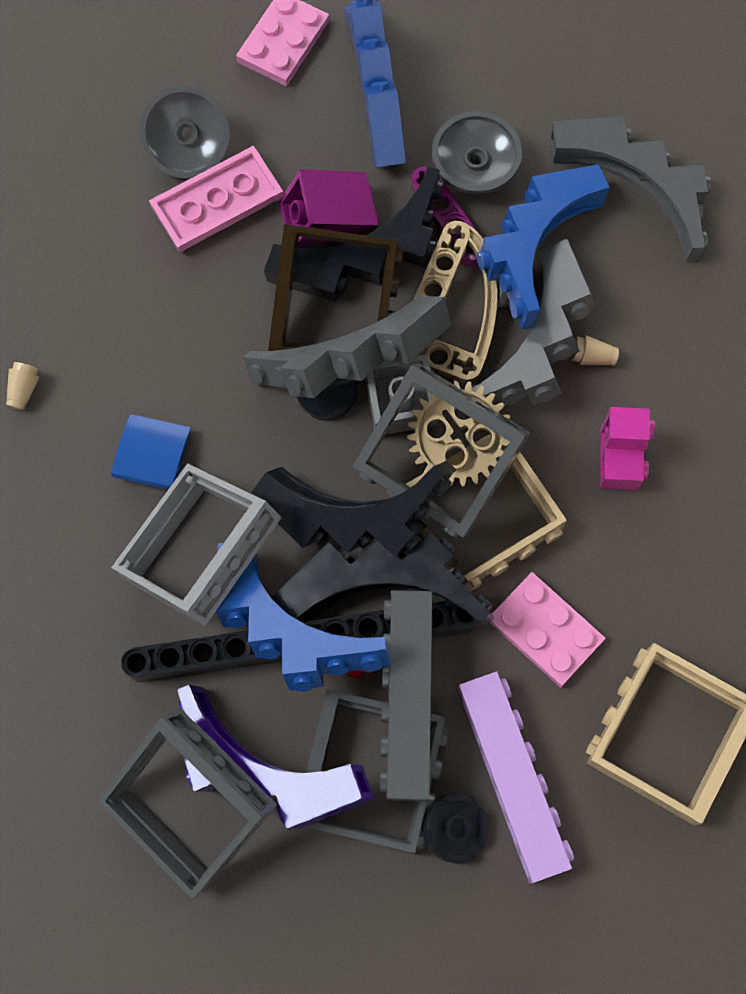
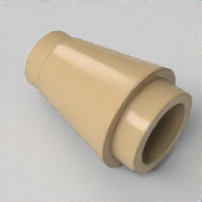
M587 335L575 337L580 352L571 355V361L577 362V365H616L619 355L618 347H613Z
M14 362L12 369H9L6 406L18 410L25 409L40 378L37 376L38 368Z

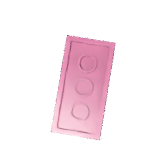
M252 146L149 200L180 253L281 199L283 190L256 148Z

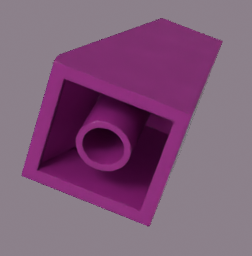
M299 169L279 200L283 223L287 225L366 236L373 232L379 223V216L377 211H375L372 199L373 190L368 182L366 172ZM299 236L298 248H325L346 243Z

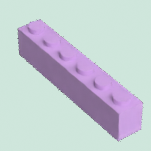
M496 671L460 684L458 693L529 884L572 869L569 862L574 860L572 850L567 840L561 841L557 830L558 827H561L559 816L554 807H548L544 796L549 793L542 774L536 775L532 762L536 761V757L530 742L524 743L520 730L524 729L523 722L518 710L512 711L507 698L512 697L506 679H500Z

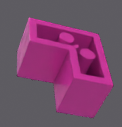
M610 407L601 426L600 488L638 490L643 481L648 479L649 462L644 461V450L648 449L649 440H653L655 434V421L650 420V409Z

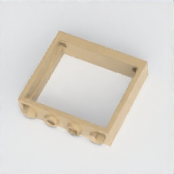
M491 434L475 442V444L479 447L488 446L492 440ZM472 446L467 447L466 450L473 459L477 458L478 455ZM460 451L447 459V461L451 465H459L463 462L465 454L463 451ZM521 452L518 453L510 468L548 524L464 575L470 582L466 586L470 592L478 588L482 584L480 580L487 575L498 576L509 568L507 563L518 557L520 560H523L536 551L535 546L545 540L549 544L563 534L561 530L567 522L566 518ZM423 473L422 475H420V476H418L417 478L413 479L412 481L408 482L406 485H408L409 487H412V486L415 485L425 474ZM427 528L420 535L423 539L430 534Z
M653 643L647 651L641 648L632 664L637 667L632 679L626 676L617 692L618 695L622 696L617 707L615 708L611 705L601 722L606 725L600 737L594 735L586 749V753L590 754L587 764L695 826L703 823L746 738V694ZM653 663L738 710L689 807L603 758Z

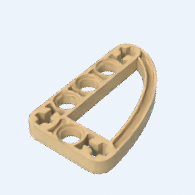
M452 221L446 224L414 299L418 296H427L424 292L425 288L429 284H437L442 288V293L438 297H444L446 300L468 245L476 256L481 250L484 239L474 228L462 221ZM460 231L463 239H457L453 251L449 249L451 245L450 234ZM444 256L451 258L454 263L452 268L446 271L440 270L436 266L437 260ZM482 270L485 287L484 316L474 354L437 339L419 354H427L431 371L462 383H468V381L473 383L478 380L485 365L493 337L497 310V280L488 281L484 270ZM438 349L445 351L448 355L447 361L440 365L434 364L430 360L431 353ZM453 355L458 356L456 363L466 365L468 361L472 362L473 369L476 371H469L468 375L463 374V368L455 364L454 370H450L449 367L452 364Z

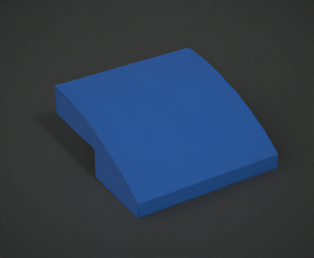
M130 414L116 452L111 477L169 489L182 469V457L191 437V427Z

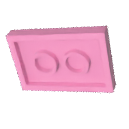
M273 0L237 53V63L287 87L329 23V14L301 0Z
M533 572L492 613L494 619L490 622L560 688L606 639Z

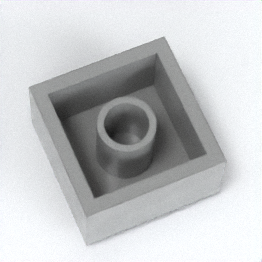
M427 354L416 356L410 363L383 361L365 377L374 428L412 364H421L430 370ZM417 383L414 385L386 434L414 430L408 427L407 424L408 422H417L418 418L412 414V410H423L419 402L420 398L428 402L432 400L428 390ZM438 422L432 423L429 427L438 426Z

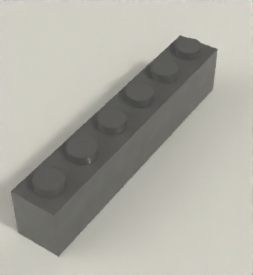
M391 590V600H384V621H391L390 634H384L391 654V666L383 667L382 688H389V701H382V722H388V736H381V757H388L387 771H380V792H387V801L428 802L430 782L432 591Z

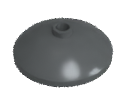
M176 86L160 92L148 103L140 121V140L146 156L156 168L173 177H195L219 164L228 149L230 128L223 108L211 95L195 87ZM186 127L192 130V136L189 139H185L182 136V130Z
M483 111L464 112L450 118L439 128L432 144L433 165L436 169H440L441 179L454 189L469 194H485L504 187L516 175L522 159V145L515 129L503 118ZM478 161L480 164L474 165L471 164V162Z

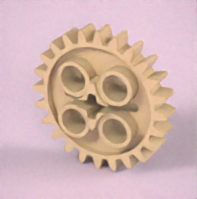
M454 381L453 385L460 389L458 382ZM468 381L463 390L464 392L498 413L504 408V403L492 404L495 399L494 393L485 398L483 396L484 386L481 385L476 392H473L471 382ZM429 391L432 400L428 402L420 398L419 402L423 410H412V414L418 420L417 422H408L407 424L408 427L416 430L414 434L407 436V440L417 444L410 448L409 451L413 454H421L415 463L417 465L427 463L428 465L424 471V474H426L433 466L446 461V455L451 449H461L465 454V458L461 464L452 465L457 470L449 478L452 482L450 486L453 485L455 478L460 480L462 487H465L466 480L470 477L477 485L478 474L482 473L486 478L489 477L488 468L490 466L495 467L497 457L500 458L504 452L501 450L502 447H507L510 441L471 417L467 420L458 419L455 415L456 408ZM444 410L449 412L460 430L465 428L468 430L465 436L477 453V458L473 459L460 439H455L454 441L451 439L455 434L448 421L442 415ZM503 415L504 417L510 419V415ZM434 422H441L446 426V432L440 438H433L428 434L429 426ZM480 430L488 431L492 436L491 443L485 447L477 446L473 441L474 434Z

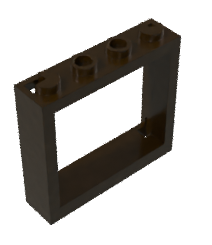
M284 224L268 351L309 346L286 342L299 236L387 249L378 321L395 313V311L389 310L391 297L397 298L399 279H394L395 266L401 267L404 248L398 247V240Z

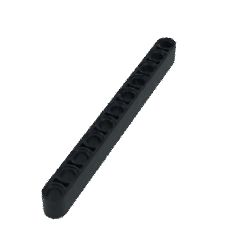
M447 600L432 602V614H437L442 619L440 626L432 627V638L472 632L477 628L479 622L476 619L468 623L460 621L457 617V612L462 608ZM384 610L302 622L309 627L326 633L333 628H339L345 633V636L354 638L384 637V634H390L391 621H384ZM371 623L377 627L378 631L372 637H364L359 633L360 627L363 624ZM248 630L134 647L128 649L123 654L121 667L132 680L148 682L282 661V655L274 659L256 658L248 642ZM235 643L246 645V650L240 657L229 655V649ZM203 648H210L213 650L211 659L204 663L198 662L196 659L198 651ZM170 653H178L180 656L179 662L174 667H165V657ZM140 657L145 658V668L138 673L132 672L131 665L133 661Z

